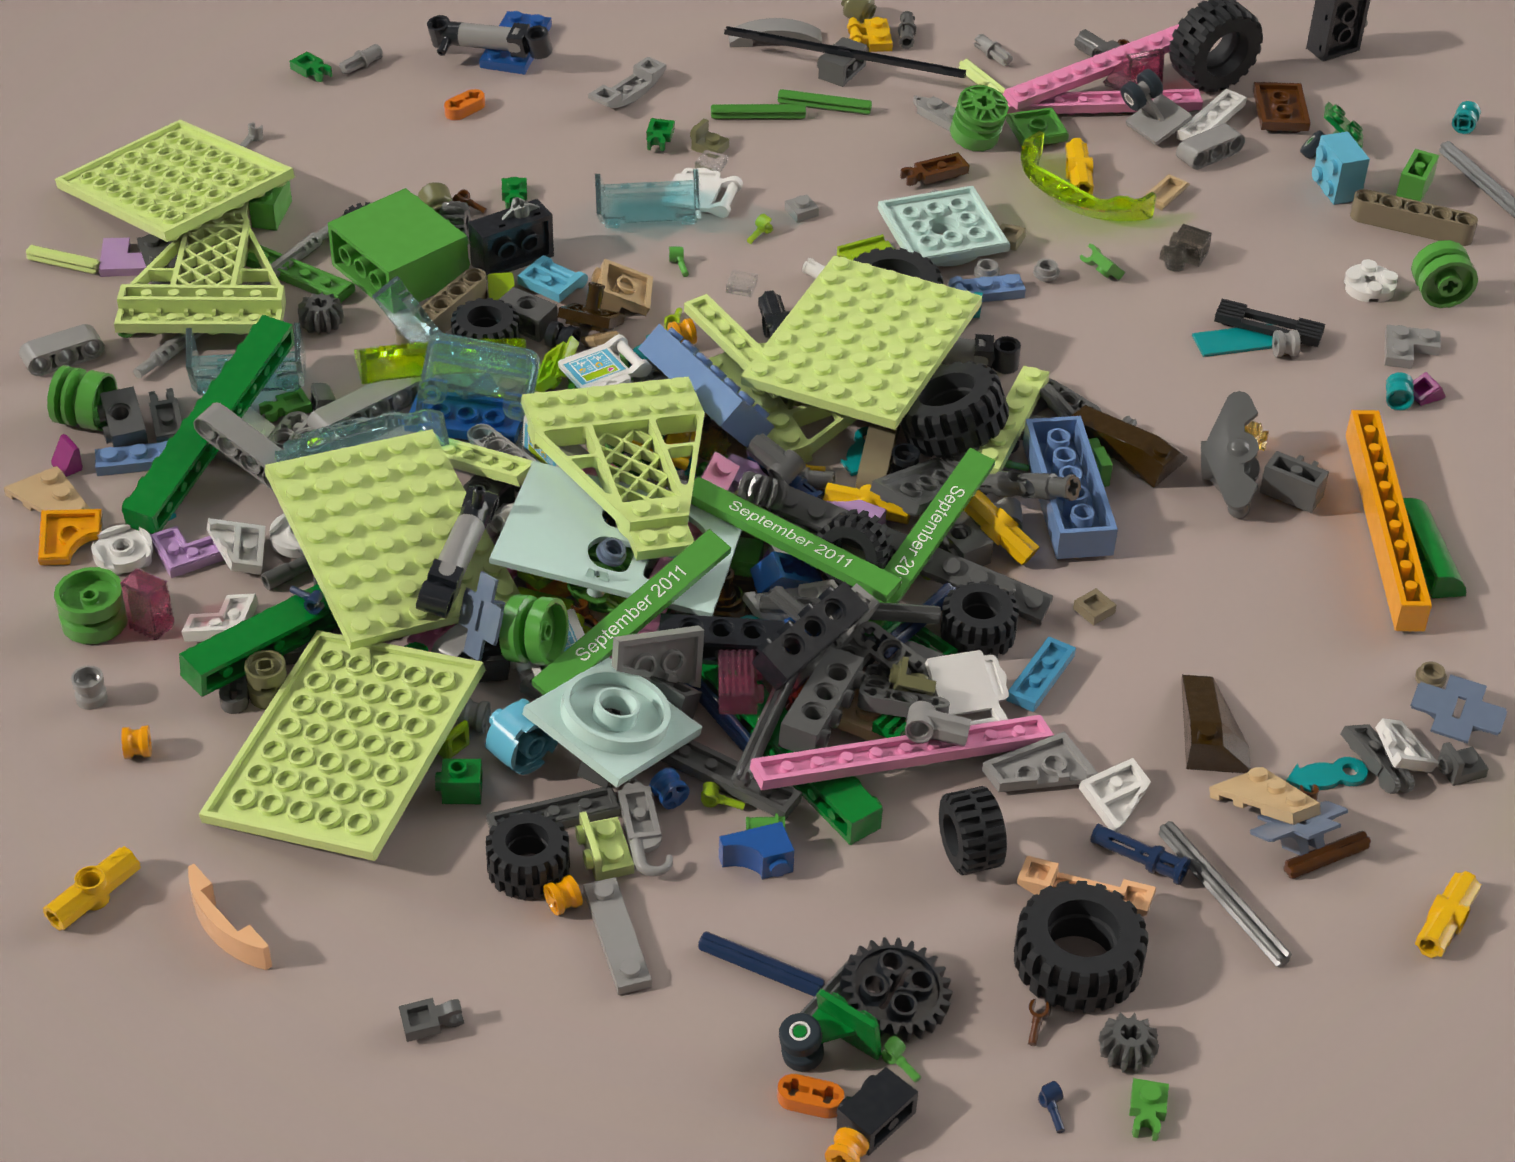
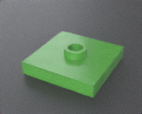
M1052 107L1007 114L1006 121L1022 148L1067 142L1069 140L1068 131Z

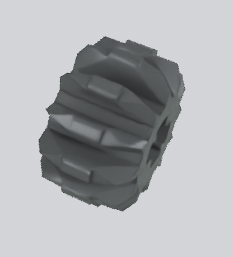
M460 201L443 202L439 210L440 215L449 220L460 231H463L469 240L468 222L471 221V211L467 203Z
M322 292L316 295L312 293L311 297H303V301L298 304L299 323L302 328L307 329L308 333L316 331L318 335L321 332L330 334L331 329L337 330L339 329V324L343 323V307L340 299L335 298L334 294L325 295Z
M748 471L744 472L742 480L740 479L737 496L757 505L781 510L783 509L784 502L787 501L789 485L786 482Z
M1121 1012L1116 1017V1020L1108 1018L1105 1027L1100 1031L1098 1041L1100 1042L1101 1057L1108 1058L1109 1067L1119 1065L1122 1073L1127 1068H1132L1138 1073L1142 1066L1150 1067L1153 1063V1058L1158 1054L1159 1044L1157 1029L1149 1027L1148 1019L1139 1021L1135 1013L1130 1018H1126Z

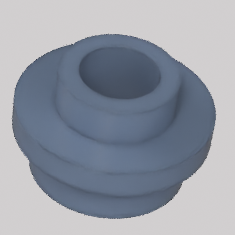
M610 537L599 543L596 554L602 563L616 567L625 561L626 547L621 540Z

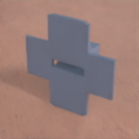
M484 571L480 572L476 592L466 588L459 617V624L468 629L463 652L476 661H481L485 641L496 646L505 602L494 600L499 580Z
M1451 674L1445 689L1423 682L1418 683L1410 705L1412 709L1424 712L1434 719L1430 732L1467 744L1472 731H1483L1498 736L1501 733L1508 712L1506 708L1482 701L1487 688L1486 685ZM1458 698L1466 700L1460 719L1453 717Z
M1323 801L1320 803V815L1294 825L1265 815H1259L1258 819L1267 823L1251 829L1250 834L1267 842L1281 840L1282 848L1301 856L1309 852V846L1316 849L1324 847V834L1341 827L1340 823L1332 820L1348 813V809L1329 801Z

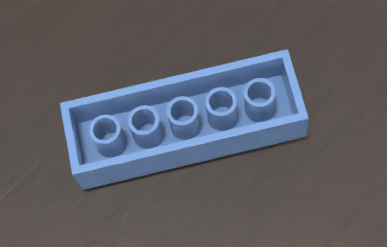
M658 324L638 348L669 379L689 377L704 412L744 446L748 447L751 440L757 434L764 433L767 436L775 426L766 419L770 415L759 404L753 407L752 405L755 400L743 390L739 392L741 388L729 377L727 378V375L716 365H713V362L703 353H700V350L686 339L681 342L684 337L671 327L669 330H666L662 325Z
M1081 416L1026 419L1022 445L1030 472L1054 473L1058 477L1074 474L1081 483L1079 497L1074 501H1068L1063 497H1057L1053 500L1039 499L1056 559L1114 555L1118 528Z

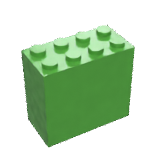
M406 188L328 222L332 265L392 315L436 295L464 271L468 270L470 266L468 258L469 240L467 235Z

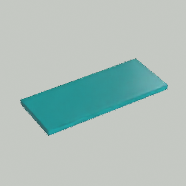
M1242 328L1192 333V337L1203 357L1272 348L1273 336Z

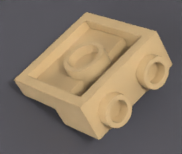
M604 259L600 268L596 267L594 269L591 282L605 285L601 309L619 312L621 307L633 313L647 315L651 305L653 276Z

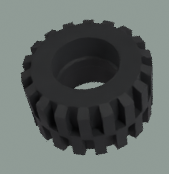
M478 298L475 301L470 300L465 302V305L458 306L457 310L452 313L453 350L456 351L458 357H463L464 361H471L475 365L499 364L503 360H509L512 355L517 353V349L520 348L519 316L517 310L513 309L511 304L504 303L500 299Z
M851 509L847 513L846 511L839 513L816 535L842 548V538L855 540L864 550L865 561L881 569L886 567L891 560L890 556L894 553V546L889 545L893 541L892 534L887 535L885 532L888 529L887 525L884 523L881 526L878 523L880 518L876 515L872 518L869 517V512L865 510L859 514L857 509ZM825 572L822 576L825 581L828 579L834 580L838 586L843 583V581Z
M974 581L967 582V585L960 584L956 586V590L951 589L943 601L941 638L958 649V653L980 650L983 652V655H994L997 658L998 654L1004 655L1007 653L1008 648H1012L1016 639L1019 606L1016 604L1015 597L1010 596L1009 591L1005 588L1000 589L999 585H989L983 581H980V583H974Z
M979 786L943 794L939 806V828L946 855L956 872L960 875H966L1002 867L1007 852L1006 828L1001 809L991 791L985 786Z
M523 810L522 814L514 812L509 814L507 819L502 817L497 821V826L492 825L489 835L486 836L485 841L487 873H489L491 883H495V888L499 892L505 890L506 896L512 898L517 895L520 900H526L527 897L539 899L544 894L543 887L545 884L550 882L556 884L561 881L562 877L569 875V835L561 822L556 823L554 816L549 815L546 817L544 812L530 813V810ZM527 853L536 854L533 856H520Z

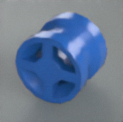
M665 768L654 775L649 784L651 792L659 797V802L666 809H674L680 806L690 793L688 785L680 780L679 774L673 768Z

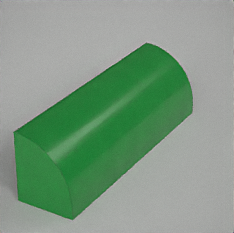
M1403 498L1431 598L1466 596V586L1429 507L1420 499Z

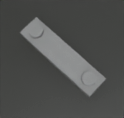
M616 877L583 884L584 894L618 995L651 988L652 980Z

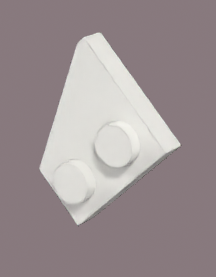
M1382 718L1375 727L1391 764L1395 768L1409 769L1415 772H1432L1439 764L1402 721Z

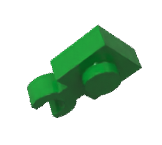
M305 52L289 61L290 69L306 78L313 75L316 81L323 82V75L333 76L332 67L324 64L321 58L309 52Z
M650 119L646 131L647 150H651V147L654 145H659L662 152L665 150L666 142H671L675 130L674 120Z
M501 178L502 201H505V209L511 207L512 200L516 197L527 200V178Z

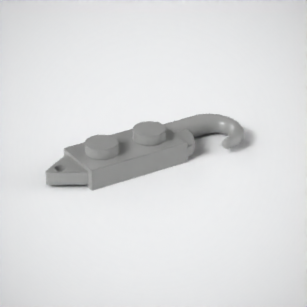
M914 96L913 102L917 107V114L950 131L955 107L934 96L931 98Z
M633 777L625 783L622 790H618V800L628 844L636 869L643 875L650 877L660 876L671 869L673 856L667 855L666 862L661 866H652L647 863L645 853L651 852L661 845L662 834L650 786H644Z

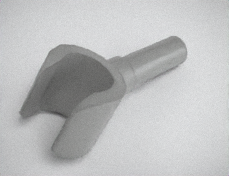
M254 122L249 123L248 135L240 146L246 148L252 141L262 140L263 125L255 128Z

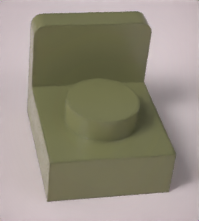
M703 118L691 129V150L717 159L729 148L728 138L709 132V120Z
M902 656L897 665H892L889 682L894 683L893 690L934 695L937 681L929 680L928 676L920 673L906 674L909 657Z

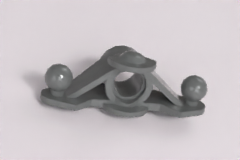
M1241 391L1233 392L1227 397L1207 441H1201L1202 480H1210L1222 494L1228 512L1234 518H1243L1248 515L1250 503L1258 488V484L1255 481L1260 474L1259 461L1256 459L1259 450L1258 442L1253 435L1245 432V426L1258 416V411L1251 397Z

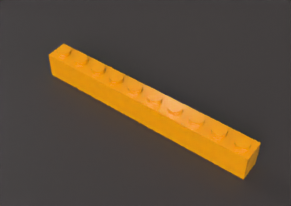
M1351 410L1345 436L1394 630L1425 631L1432 604L1379 410Z

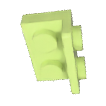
M586 811L580 812V825L575 826L578 845L584 844V864L586 870L592 869L595 881L634 874V863L618 817L589 822Z

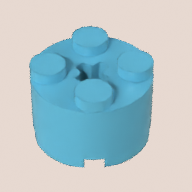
M521 699L510 704L505 709L499 708L492 713L489 718L491 726L485 743V748L520 775L530 774L539 769L545 763L542 759L548 751L553 753L558 744L556 740L522 715L524 706L531 703L527 699Z

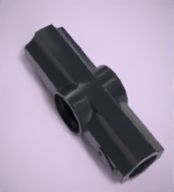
M774 290L765 291L762 296L758 297L763 333L765 338L769 337V339L790 313V311L785 310L781 296L776 294Z

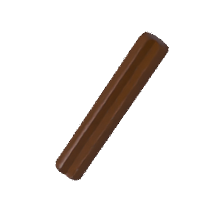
M1358 831L1328 843L1322 848L1313 849L1307 854L1298 855L1286 860L1283 867L1284 872L1287 873L1289 878L1299 877L1368 849L1371 839L1365 831Z

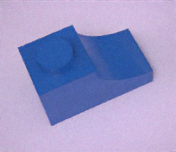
M775 551L771 552L750 569L757 593L769 592L775 586L791 589L798 588L799 584L823 581L820 571H817L816 567L790 554Z
M782 822L719 836V860L722 868L730 866L745 867L760 874L762 880L780 877L794 871V848Z

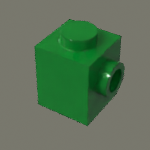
M443 759L441 772H436L435 791H441L442 804L481 805L483 788L482 759Z

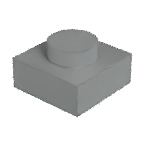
M807 194L785 201V210L796 222L819 216V207Z

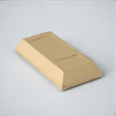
M1168 174L1148 191L1142 199L1146 204L1163 210L1184 192L1190 183Z
M607 331L583 336L580 338V342L585 347H597L605 344L611 338L618 335L619 332Z

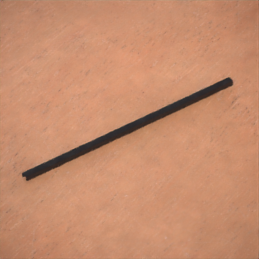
M726 26V29H724L725 35L958 78L966 77L965 69Z

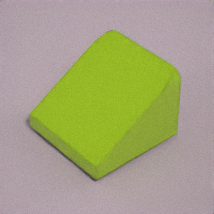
M511 272L487 275L488 295L493 300L500 299L512 287H515L514 275Z
M462 721L450 731L438 755L444 759H451L470 744L468 721Z

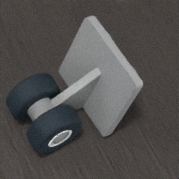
M1145 69L1138 74V84L1129 81L1120 89L1124 102L1132 110L1137 111L1126 119V124L1155 145L1160 144L1192 120L1191 113L1162 94L1163 84L1157 74L1150 69Z

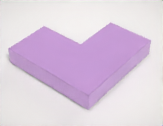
M130 237L103 238L99 265L100 277L139 275L146 268L141 253H130Z
M177 526L150 535L153 548L171 578L224 561L211 536L187 543Z

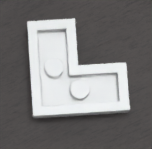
M256 593L227 595L219 613L190 614L182 630L184 642H203L215 634L221 633L241 621L253 617L259 604Z

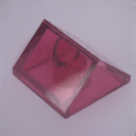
M1163 48L1128 54L1103 81L1104 85L1120 90L1129 81L1138 84L1137 76L1145 69L1155 72L1163 84L1165 54Z

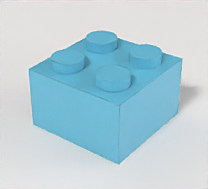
M1348 131L1321 135L1319 146L1316 148L1315 166L1312 168V178L1333 205L1353 202L1355 192L1364 188L1370 159Z

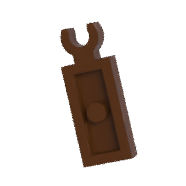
M959 152L916 162L914 163V168L904 167L901 169L900 178H906L907 186H913L918 181H922L924 184L935 183L969 174L970 165Z

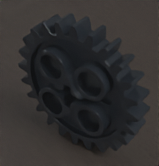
M883 937L880 946L873 940H870L867 949L860 945L856 955L851 954L847 964L844 965L839 988L843 989L841 996L848 1001L849 1006L859 1012L865 1010L876 1018L879 1024L880 1038L886 1032L889 1033L890 1037H897L898 1034H901L905 1042H909L912 1033L918 1039H922L925 1030L932 1034L936 1025L942 1024L951 1005L949 1001L953 991L948 989L951 978L943 977L946 967H935L938 957L926 958V947L921 948L918 952L914 950V941H911L905 947L902 946L901 939L898 937L894 945H890L886 937ZM908 969L912 970V971L905 977L903 986H899V987L896 989L897 985L899 984V982H900V980H901V977H902L903 974L906 972V970H908ZM896 989L886 1008L880 1009L886 1002L889 992L892 993Z

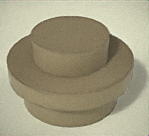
M1429 661L1423 663L1416 670L1415 679L1419 684L1423 682L1442 688L1446 683L1447 676L1442 665Z

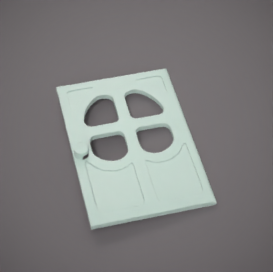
M532 461L531 467L492 551L489 563L586 587L587 593L595 598L602 597L605 593L628 598L649 580L644 577L649 559L636 561L635 556H633L629 568L624 572L604 569L592 562L588 555V550L593 545L613 537L621 540L626 547L631 548L629 540L619 532L618 528L612 527L604 521L603 514L606 511L560 467ZM587 474L602 489L598 476ZM622 482L618 483L619 485L626 488H629L631 486L629 484ZM640 489L636 491L637 493L642 494L644 496H647L649 494ZM691 504L688 521L695 525L703 534L708 529H711L731 547V553L667 608L693 615L713 616L742 530Z

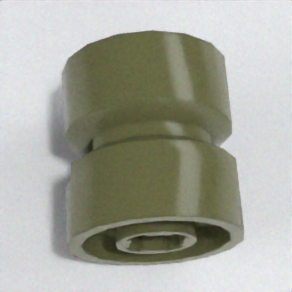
M262 650L253 653L247 658L244 665L249 699L255 707L260 709H267L287 678L284 657L272 650Z

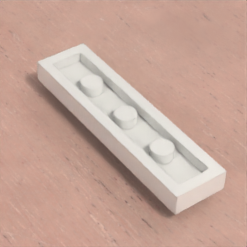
M1225 89L1197 113L1191 121L1178 130L1176 139L1183 141L1206 130L1225 124L1246 105L1247 97Z

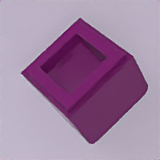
M1424 372L1413 381L1414 400L1420 406L1442 400L1446 397L1442 387L1427 372Z
M62 434L52 456L51 464L53 467L58 466L63 474L68 477L82 471L83 465L79 448L66 434Z

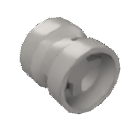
M83 666L73 672L71 681L75 690L77 705L88 710L103 706L108 696L104 686L103 673L100 668Z

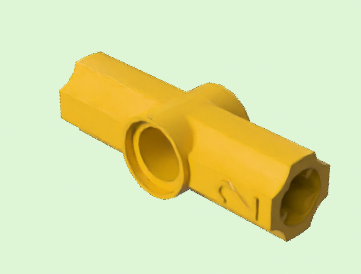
M1073 138L1070 142L1066 143L1065 147L1066 179H1070L1072 194L1076 195L1077 199H1086L1089 195L1093 194L1094 190L1092 178L1093 158L1089 157L1087 143H1084L1081 138Z
M827 483L824 501L862 500L887 509L886 520L904 524L909 523L911 515L905 513L903 508L894 503L881 500L879 495L870 491L871 484L863 485L860 489Z
M980 490L975 493L964 509L981 526L980 529L998 546L1001 545L1022 566L1040 549L1018 527L1019 524L1001 507L997 508Z
M123 846L122 848L119 847L97 866L83 867L75 874V883L43 908L44 916L53 927L61 931L69 927L88 910L95 911L105 907L110 900V893L141 869L139 860L130 849Z
M1467 871L1462 873L1455 872L1443 894L1439 893L1436 896L1427 915V921L1415 941V945L1420 949L1421 954L1429 958L1442 957L1450 945L1453 936L1460 934L1470 913V907L1482 885L1476 879V875Z

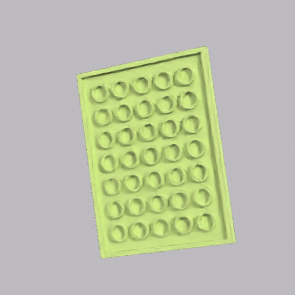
M178 120L56 178L55 182L58 189L168 242L177 240L180 235L189 230L200 228L201 224L209 220L222 217L223 213L231 209L242 207L245 202L253 198L264 196L265 192L273 188L284 186L287 181L295 178L293 168L183 120Z
M834 255L742 373L741 385L896 430L982 305V296Z
M432 429L265 465V475L350 650L459 623L464 592L466 588L477 591L481 571L499 580L494 600L503 601L506 605L510 597L520 594L507 568L489 563L495 545L485 529L462 578L461 589L455 602L452 604L447 618L445 619L416 609V602L422 584L427 580V575L434 559L439 558L459 516L466 495L465 489Z
M317 630L199 813L201 822L376 861L486 671L484 663L382 642L350 650L343 635Z

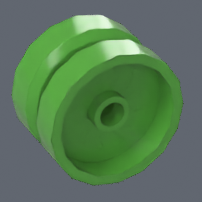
M1451 240L1434 242L1420 250L1413 259L1411 266L1413 278L1419 287L1423 299L1430 306L1450 308L1461 304L1472 295L1477 287V271L1470 261L1466 249L1460 243Z
M87 567L72 571L59 581L55 586L54 599L59 612L60 625L65 636L72 641L82 644H98L111 640L123 631L128 623L129 614L124 600L123 585L118 575L108 569Z
M515 594L510 597L504 607L499 633L502 655L510 662L527 664L531 661L532 664L548 666L564 653L567 644L569 620L565 604L561 599L540 597L537 599L534 596Z

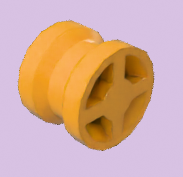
M691 318L683 319L681 323L675 321L668 323V330L672 327L684 337L681 342L686 339L692 344L697 343V331Z
M144 725L140 729L134 730L130 727H122L121 741L124 759H131L134 755H142L144 758L151 757L152 742L149 725Z
M571 875L562 877L561 881L556 884L550 882L543 887L547 904L556 916L563 914L566 908H577L583 904L579 886Z
M839 1128L834 1135V1144L830 1145L825 1152L826 1162H861L860 1157L866 1155L869 1149V1142L863 1134L854 1129Z

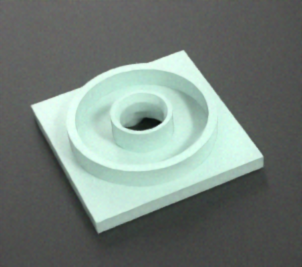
M974 186L878 202V210L900 248L907 249L908 252L913 253L915 251L920 253L923 258H929L933 265L957 266L968 263L979 256L1008 252L1010 250L1009 241Z
M610 657L525 705L522 713L523 716L616 788L698 737L702 730L701 725L671 704L653 683L639 675L616 671L612 667V659ZM605 708L620 710L621 715L609 713Z

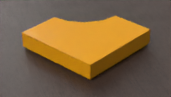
M102 509L41 510L39 565H70L73 554L80 546L89 541L98 540V535L102 532Z

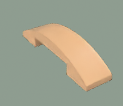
M1026 856L1017 878V884L1034 895H1039L1040 890L1048 886L1056 888L1058 883L1069 881V884H1076L1078 880L1087 881L1088 885L1093 886L1099 883L1105 885L1106 890L1110 892L1116 890L1124 896L1123 900L1125 902L1130 901L1138 909L1137 914H1141V916H1147L1156 892V887L1126 879H1123L1121 886L1118 887L1060 873L1059 863Z
M195 864L188 866L189 885L195 912L210 938L225 952L248 965L264 970L271 968L272 961L269 945L250 924L237 931L215 907L216 900L212 882Z

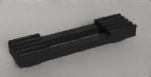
M1223 298L1215 314L1214 322L1273 336L1276 330H1281L1283 333H1288L1290 330L1244 319V317L1298 330L1300 344L1314 347L1319 346L1325 329L1324 323L1300 317L1299 320L1270 314L1247 308V304Z

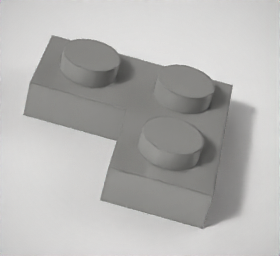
M1403 325L1386 326L1385 366L1412 369L1414 353L1439 356L1441 348L1440 331L1427 328H1411Z

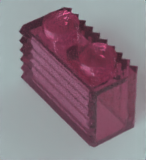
M136 568L120 582L129 629H134V631H139V634L143 633L144 636L148 635L149 638L158 640L173 627L175 622L174 616H172L173 612H171L172 604L168 594L169 590H167V581Z
M721 649L718 651L719 714H757V704L764 702L763 684H757V681H762L763 675L752 664L756 658L755 650L748 651L746 649L742 651L740 649L736 651L733 649L729 651L727 649L723 651Z

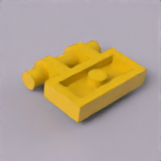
M851 17L848 20L849 39L867 45L869 52L892 51L893 42L887 18L874 17L872 19H864V24H860L855 17Z

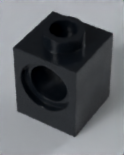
M499 637L496 646L485 641L481 662L484 663L486 671L479 683L508 680L510 661H507L502 655Z

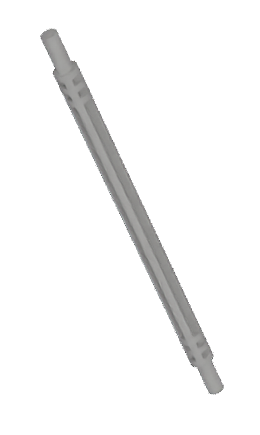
M328 224L318 232L309 234L308 237H305L270 264L277 278L280 276L278 268L286 271L288 269L287 267H281L288 261L289 268L294 265L293 261L290 260L291 258L300 261L322 245V241L329 237ZM246 282L243 285H269L270 282ZM178 333L158 347L157 350H154L150 354V358L133 370L134 375L137 378H142L156 366L164 365L204 333Z

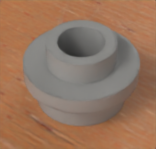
M981 259L974 268V275L977 278L999 276L1000 268L995 260Z
M1041 259L1035 265L1033 274L1040 281L1050 282L1059 277L1060 270L1054 260Z

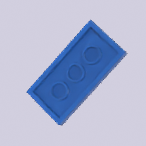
M507 11L499 26L512 27L514 23L530 24V27L541 25L545 26L549 32L552 27V18L544 17L540 14L531 15L519 11ZM485 49L479 59L480 68L525 75L534 58L530 54L526 58L511 57L509 51Z
M419 388L405 421V431L416 433L432 429L435 434L440 436L468 440L467 432L472 426L487 424L516 444L524 423L525 413L521 401Z

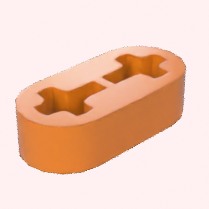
M470 89L448 99L444 103L445 117L450 120H461L482 110L485 107L484 92L478 89Z
M788 1074L779 1080L777 1100L783 1108L821 1118L831 1119L837 1117V1108L844 1099V1091L838 1084L800 1074ZM792 1089L798 1090L795 1093V1096L788 1095V1093H790ZM826 1096L833 1098L830 1104L823 1102Z

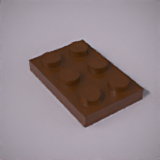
M1254 82L1253 94L1261 130L1270 132L1310 130L1311 122L1301 83Z

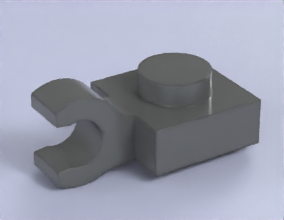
M433 998L399 1006L407 1042L441 1034L440 1025L457 1027L464 1024L459 999L449 1000L435 1006Z

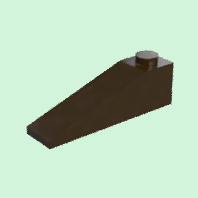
M1084 405L1072 415L1081 416L1089 439L1098 438L1101 447H1104L1107 453L1153 488L1186 462L1188 458L1161 437L1087 405Z
M1182 674L1186 769L1247 773L1251 769L1249 746L1214 678L1211 676Z

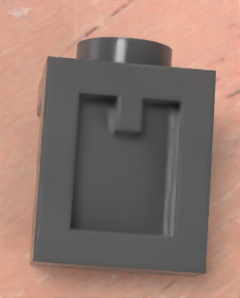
M1450 742L1443 743L1438 757V767L1453 786L1487 776L1489 768L1473 746L1456 751Z

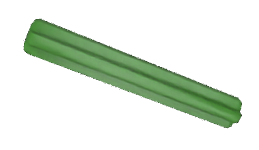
M784 89L779 90L777 98L778 103L804 104L806 107L867 115L871 113L872 101Z
M804 104L711 105V118L804 119L806 117V106Z

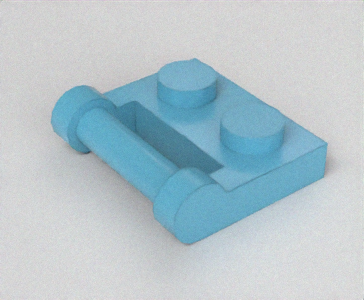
M544 255L517 275L519 285L558 303L577 288H584L588 281L587 274L567 269L554 263L551 258Z

